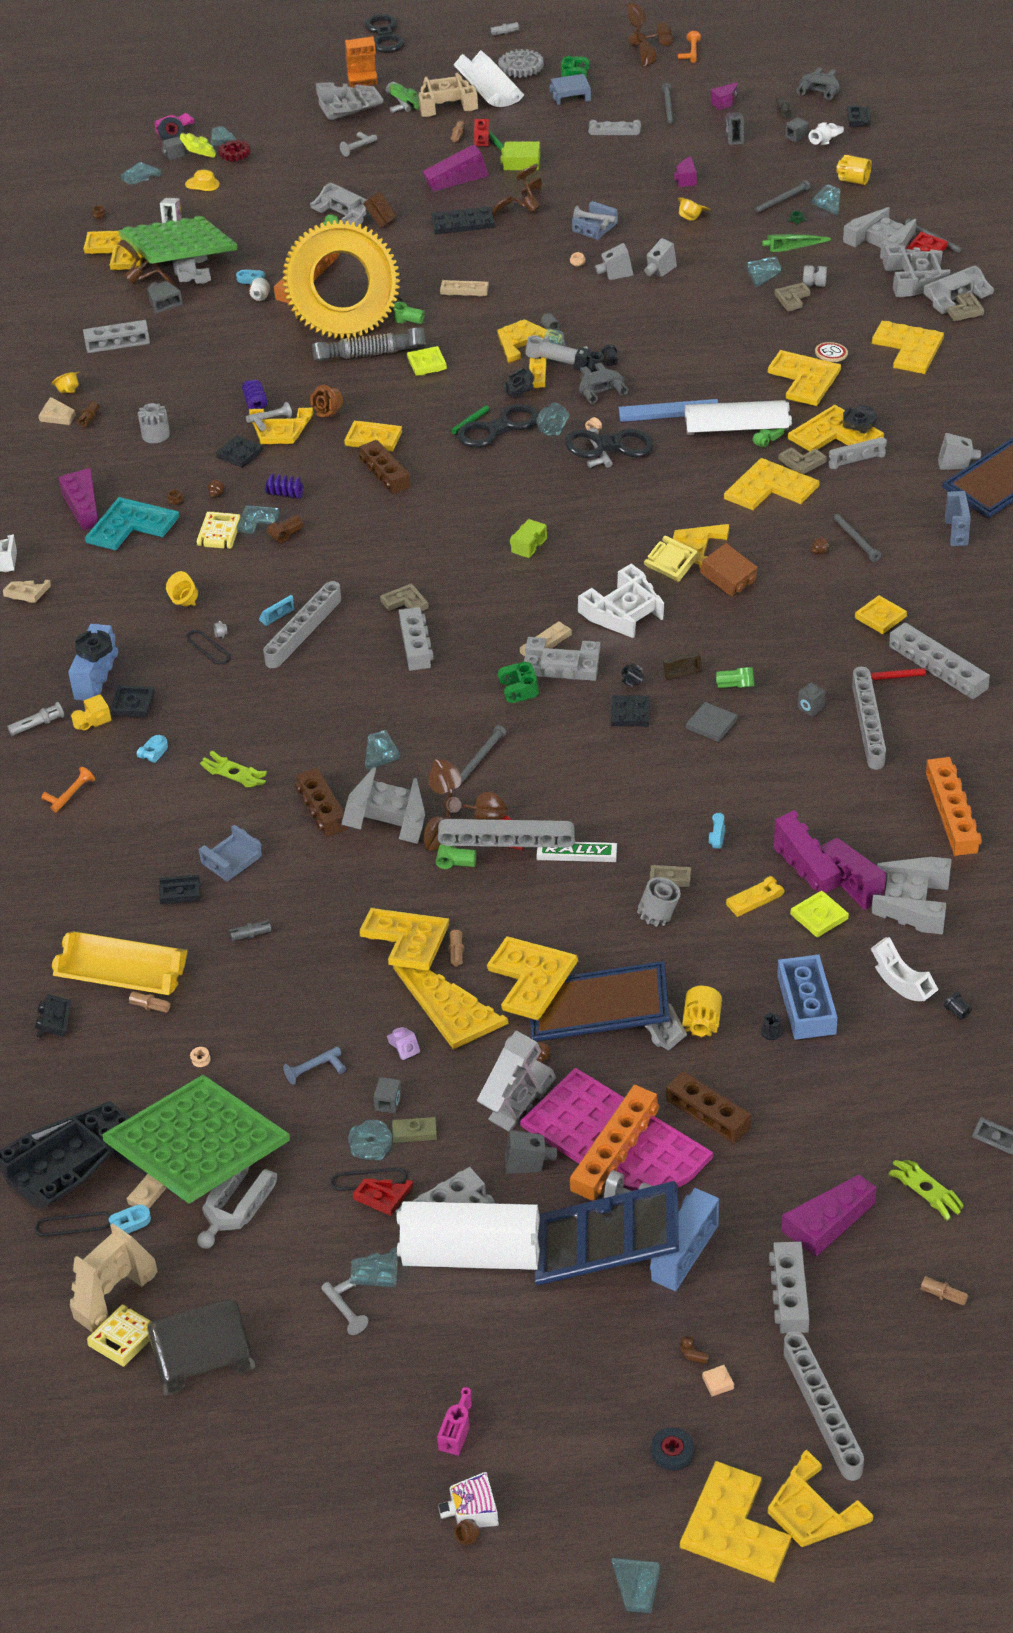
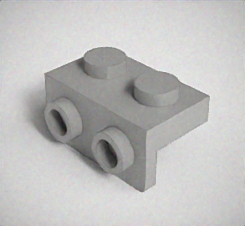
M670 1003V1022L644 1025L651 1032L653 1043L657 1047L661 1046L667 1050H670L687 1035Z

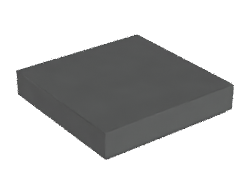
M704 702L686 723V729L719 742L738 720V715Z

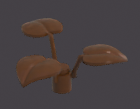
M628 3L626 6L628 8L629 20L634 27H638L636 31H633L634 34L629 36L628 42L633 47L640 45L641 64L644 67L654 63L657 57L655 48L645 39L658 36L659 43L668 46L673 42L672 31L666 23L661 22L657 25L658 33L644 36L643 33L638 31L643 27L642 23L646 21L645 12L639 5Z
M538 164L522 170L516 177L517 181L522 179L525 184L521 194L523 195L527 192L529 194L523 199L524 203L516 197L509 196L495 206L492 213L493 217L498 210L509 205L512 201L518 202L523 208L527 207L530 213L535 212L540 207L531 191L541 189V178L538 177L529 184L526 182V177L538 168Z
M121 240L118 243L136 259L130 267V271L125 274L132 284L139 279L142 280L158 272L176 287L173 279L160 268L142 275L144 273L142 268L149 262L146 260L140 267L136 266L137 262L141 259L135 249L126 240ZM159 262L153 263L156 267L160 266Z
M440 759L433 761L428 778L429 786L438 794H445L449 791L448 797L443 802V806L446 809V819H450V812H458L461 807L475 809V820H501L506 815L508 807L493 792L481 793L476 798V806L462 804L459 798L452 796V789L458 788L461 785L459 770L447 761ZM435 816L426 824L424 844L428 851L439 849L438 825L440 821L444 820L442 817Z

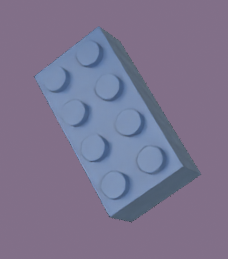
M90 624L87 631L97 633V630L108 633L113 650L94 663L76 654L68 671L73 696L76 700H86L101 694L102 685L107 681V674L113 667L114 659L118 656L115 634L110 625Z
M820 955L778 960L777 977L794 1040L836 1034L837 1014Z
M694 1188L690 1195L685 1196L682 1208L678 1211L679 1252L651 1258L650 1270L652 1281L673 1291H677L719 1226V1198L697 1188ZM667 1227L662 1231L658 1244L653 1246L667 1243Z

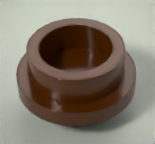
M97 205L92 208L91 214L93 217L101 219L106 215V210L103 206Z
M173 489L168 492V503L177 505L184 500L180 490Z

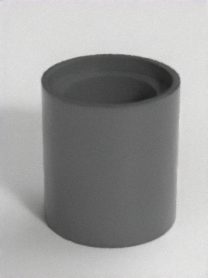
M546 313L541 318V324L547 330L556 333L560 329V322L551 313Z

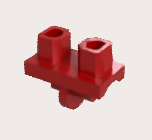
M474 119L475 146H489V119Z

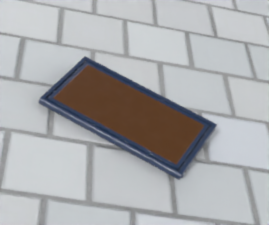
M1013 438L943 482L942 488L948 492L965 491L968 505L986 518H990L1013 502Z
M660 961L569 975L540 1019L530 1018V1038L537 1042L670 1022L665 962Z

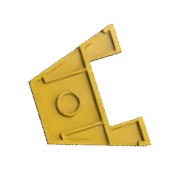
M525 319L497 330L508 363L521 359V353L517 348L527 345L529 336L535 335L542 339L548 336L550 343H562L560 335Z
M298 408L297 418L263 419L261 421L266 425L264 431H261L257 424L252 422L260 443L269 445L294 443L313 416V408ZM249 409L250 415L264 412V409Z
M729 524L675 530L673 539L698 551L699 557L694 563L699 564L701 568L702 560L708 557L705 556L708 539L727 540Z
M807 1450L803 1452L797 1466H794L790 1477L782 1485L768 1507V1514L801 1547L873 1521V1515L858 1500L842 1513L837 1514L806 1483L822 1468V1464Z

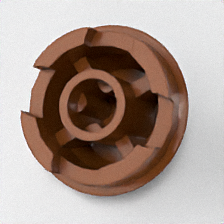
M320 385L310 395L311 407L314 406L317 411L316 415L320 417L333 416L343 404L341 392L332 386Z

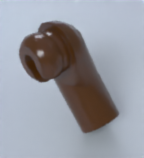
M684 1336L680 1343V1349L685 1358L689 1361L707 1365L710 1353L698 1351L693 1344L694 1338Z

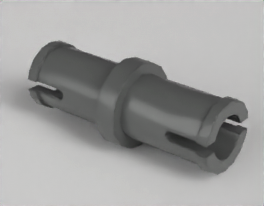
M269 920L254 924L246 923V926L229 929V935L232 942L247 937L252 939L255 935L270 933L271 925Z

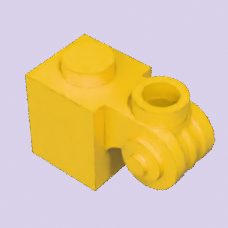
M101 694L83 700L85 712L77 710L71 715L74 728L87 730L92 725L96 727L112 721L109 707Z

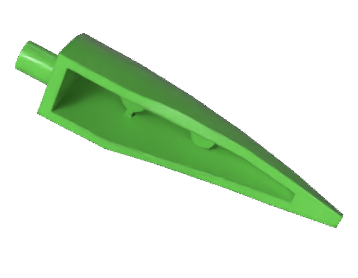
M804 234L768 235L767 240H762V247L769 246L771 252L787 251L831 241V238Z

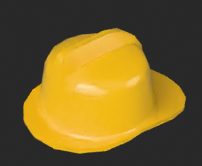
M209 170L197 171L194 177L188 179L185 183L189 189L203 191L216 190L220 185L219 181L215 179L214 174Z
M678 198L680 202L679 215L686 220L697 219L701 211H711V209L698 205L691 200Z
M70 372L61 375L52 382V385L62 394H73L79 385L77 374L80 372Z
M183 571L173 574L166 584V591L172 602L186 607L190 605L195 606L198 590L190 576Z

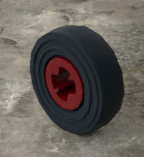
M166 117L160 122L158 133L162 140L180 137L181 133H184V127L177 118Z
M674 1427L664 1428L657 1432L652 1439V1458L659 1467L665 1470H681L688 1466L693 1459V1440L682 1429ZM670 1446H675V1452H670Z

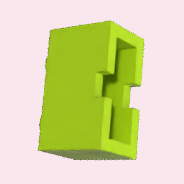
M528 519L511 536V552L530 558L536 552V546H541L546 541L547 526Z

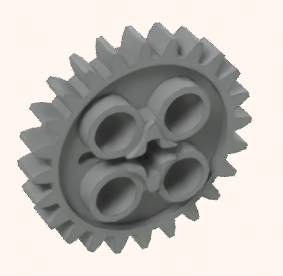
M516 49L515 52H506V55H502L498 60L499 68L506 75L508 74L509 77L514 75V78L517 76L519 78L522 76L526 78L527 75L532 76V74L541 72L544 66L541 54H538V52L534 53V50L529 52L528 49L526 51H523V49L518 51Z

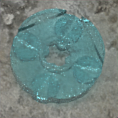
M551 403V406L547 409L543 408L537 417L538 429L548 436L559 435L569 418V412L561 404Z
M378 1120L363 1121V1124L358 1127L355 1125L348 1135L351 1154L365 1160H382L392 1146V1134L387 1129V1125ZM370 1137H373V1138H374V1141H373V1142H367V1141H365V1140H369Z

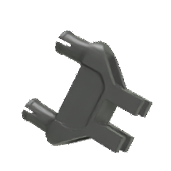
M818 67L815 72L801 78L797 93L804 95L808 90L824 92V97L827 100L828 98L831 100L840 90L839 82L834 77L836 70H830L828 74H823V68Z
M601 362L595 364V368L598 371L592 373L587 367L580 368L583 375H581L582 381L579 386V393L581 396L586 397L590 404L597 402L598 396L596 393L616 389L621 396L628 393V387L624 384L622 375L614 370L606 369Z

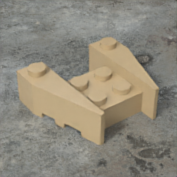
M455 73V77L428 80L425 77L424 85L418 94L422 117L436 115L435 103L441 104L446 101L456 102L460 100L464 111L478 109L475 87L473 85L470 86L467 80H462V76L458 73Z
M113 1223L110 1225L112 1234L83 1260L78 1256L74 1258L73 1271L76 1273V1281L72 1283L71 1290L75 1293L74 1297L70 1299V1307L73 1318L92 1333L109 1318L104 1295L109 1293L114 1285L127 1276L142 1287L148 1281H151L158 1272L155 1259L133 1237Z

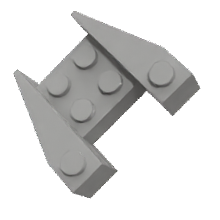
M887 207L853 219L844 226L843 242L857 247L862 242L867 241L881 248L880 258L883 259L885 246L908 247L909 242L915 237L916 219H913L904 226L889 219L890 208Z
M885 246L883 265L885 270L891 272L896 270L905 271L895 272L893 291L896 297L904 298L923 294L925 285L950 275V269L941 270L940 268L942 251L930 250V252H925L915 247L914 250L905 249L906 246Z
M373 767L349 794L341 825L361 829L363 818L367 817L402 826L399 839L418 844L425 811L417 778L413 779L411 790L373 781L376 768Z
M924 857L878 863L877 867L886 872L885 883L887 884L885 896L873 895L872 914L883 918L888 916L898 920V923L904 926L906 924L915 926V930L921 932L943 934L946 903L926 901L928 888L948 890L951 859Z
M515 1031L506 1040L505 1047L477 1099L478 1103L493 1111L488 1120L508 1132L519 1123V1118L524 1110L529 1112L533 1108L531 1103L536 1098L541 1099L556 1079L550 1067L536 1060L542 1052L538 1043L518 1031Z

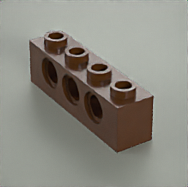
M378 440L359 446L360 461L367 466L370 472L374 473L377 480H380L384 487L392 494L411 487L410 474Z
M314 768L297 774L296 791L298 794H302L304 805L309 806L311 817L316 818L319 831L323 830L325 836L328 837L348 830V826L341 825L344 811L319 769Z
M682 1071L666 1086V1101L733 1144L751 1128V1114L746 1109L740 1108L727 1097L716 1093L711 1087L705 1086L694 1076Z

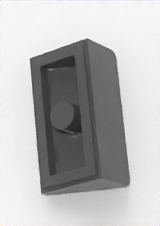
M980 1117L972 1138L1013 1155V1131Z

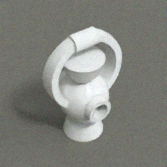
M826 122L819 123L816 130L810 131L809 140L812 144H829L831 138H835L838 134L844 132V127L836 126L834 123H829L828 125Z

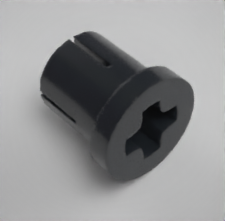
M612 344L604 346L601 349V353L604 355L606 365H616L618 363L616 346Z
M959 992L950 995L943 1005L947 1010H951L960 1020L966 1018L972 1011V1007L962 998V994Z
M774 1013L765 1015L761 1027L763 1038L777 1040L781 1037L782 1027L780 1026L781 1019L779 1015Z

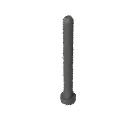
M665 83L662 85V92L665 95L667 121L669 124H672L673 114L670 97L672 88L670 84Z
M807 180L802 181L801 185L757 206L755 211L759 213L803 190H810V183Z
M907 219L904 226L912 221V219ZM916 225V232H918V233L924 232V233H926V234H929V235L935 236V237H937V238L946 240V239H944V238H942V237H940V236H938V235H936V234H934V233H932V232H930V231H928V230H926V229H924V228H922V227ZM948 241L947 248L957 253L961 252V247Z
M839 514L834 515V520L869 554L868 557L872 562H876L881 558V552L878 549H873Z
M497 725L493 729L494 734L460 773L461 784L499 738L502 739L506 736L507 731L504 727Z

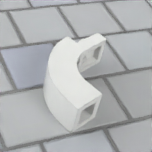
M890 937L882 939L871 948L878 962V965L875 966L878 973L892 989L903 997L913 1001H925L938 991L929 972L914 971L903 962Z

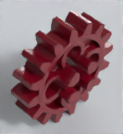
M244 140L226 141V144L222 143L219 146V156H221V159H225V161L230 160L232 162L235 160L238 162L239 159L243 160V158H248L247 155H250V145H248V142L244 143Z

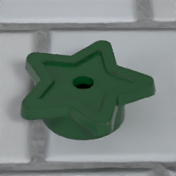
M793 211L790 213V218L787 221L799 225L800 222L807 221V218L803 217V212Z

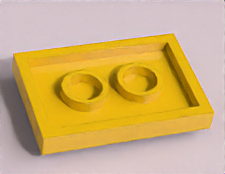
M354 421L344 440L345 446L359 447L378 440L387 451L393 452L402 433V426Z

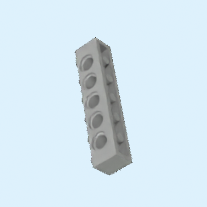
M906 622L890 632L889 647L920 667L925 668L964 695L975 699L988 689L989 674Z

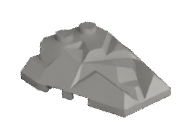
M331 82L316 83L319 106L327 118L331 120L355 114L360 110L376 107L383 103V98L374 86L356 85L355 88L347 87V84H343V87H336Z

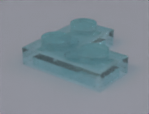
M246 505L237 524V532L254 534L258 523L271 524L276 522L280 514L279 508Z

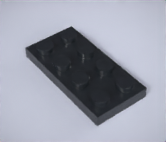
M483 206L474 209L467 208L465 210L431 213L435 235L495 228L491 207Z

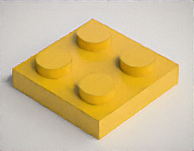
M880 595L855 612L857 620L881 634H884L907 617L906 610Z

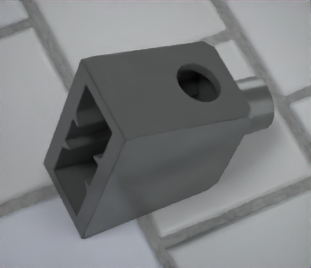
M740 112L726 114V135L729 145L744 144V117Z
M168 281L159 284L153 282L147 288L149 301L155 314L183 305L181 291Z
M510 1130L505 1152L506 1174L542 1171L544 1160L556 1161L557 1148L545 1147L543 1135Z

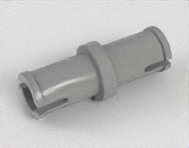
M518 22L504 23L501 26L491 27L492 36L507 35V33L519 31Z

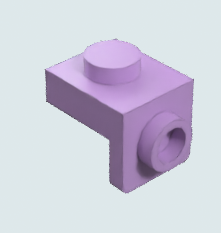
M400 1027L393 1030L392 1034L387 1035L389 1044L397 1048L400 1059L405 1060L420 1052L415 1033L409 1029Z

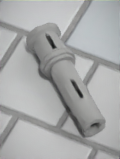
M56 702L54 706L47 709L42 708L39 710V713L7 727L11 736L39 724H49L51 720L59 717L63 718L65 715L59 702Z

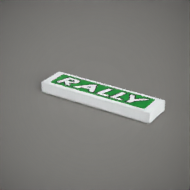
M575 842L572 846L566 848L537 847V860L616 862L617 843Z

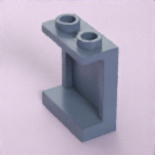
M585 74L551 79L549 90L557 105H560L561 97L581 94L585 102L591 101V88Z
M592 201L589 203V213L616 216V223L609 222L606 230L603 231L600 229L603 221L574 217L572 219L573 232L598 240L618 223V209Z
M965 491L947 492L945 523L952 524L950 545H968L971 516Z
M236 825L231 827L232 835L213 849H209L205 845L199 849L201 863L227 882L262 857L260 841L257 838L251 837L244 829H240Z

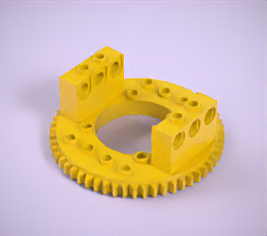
M333 220L332 225L329 221L326 222V226L321 223L320 228L315 225L314 230L311 228L308 230L309 234L304 232V237L299 236L300 242H294L295 246L290 248L293 252H288L287 254L290 258L285 259L289 264H284L283 266L287 270H283L282 274L286 276L282 280L286 281L283 287L287 288L284 290V293L288 294L286 300H290L288 306L293 305L291 311H295L296 319H300V322L305 321L304 326L309 324L310 330L315 328V333L321 331V336L327 333L328 338L333 335L334 339H336L339 335L340 339H343L345 335L348 339L350 334L355 338L356 333L362 336V331L365 334L368 333V329L373 331V326L377 328L379 326L378 322L381 324L384 322L382 317L386 319L388 317L386 313H391L390 308L395 306L392 302L397 301L394 296L399 294L395 291L400 287L396 285V283L400 282L399 279H396L399 273L395 272L398 267L394 266L397 261L391 260L394 254H389L391 249L385 248L387 243L382 244V238L377 239L378 234L372 235L373 230L367 232L366 226L361 229V224L355 227V222L349 225L348 221L343 224L342 220H340L339 224H337ZM332 253H347L357 258L363 264L369 283L367 293L359 303L351 307L340 308L326 303L318 295L314 286L313 275L317 263L323 257Z

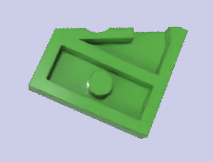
M391 83L389 87L390 94L405 103L407 101L414 104L413 108L418 110L419 98L417 92L411 88L406 89L401 84Z

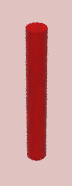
M925 668L874 672L870 674L872 680L925 676L926 671Z

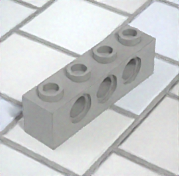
M146 320L83 329L87 353L150 344Z
M420 607L399 610L400 626L409 671L431 668L430 660H433V651L428 649L431 648L430 637H426L429 634L425 614H421Z
M468 1167L463 1171H459L447 1181L439 1183L430 1191L422 1193L411 1202L449 1203L472 1190L484 1197L486 1195L485 1183ZM402 1206L398 1210H396V1216L397 1212L401 1211Z
M775 1242L773 1252H769L770 1266H774V1271H771V1284L776 1285V1290H773V1304H778V1310H774L775 1324L780 1325V1333L792 1331L808 1333L809 1312L801 1242Z

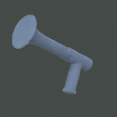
M335 1047L296 1067H289L285 1064L283 1069L288 1081L294 1085L296 1078L301 1073L330 1061L339 1074L346 1071V1066L337 1058L341 1055V1051L338 1047Z

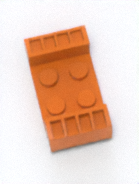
M373 36L345 40L349 86L353 88L356 85H377L378 80L375 70L376 49Z

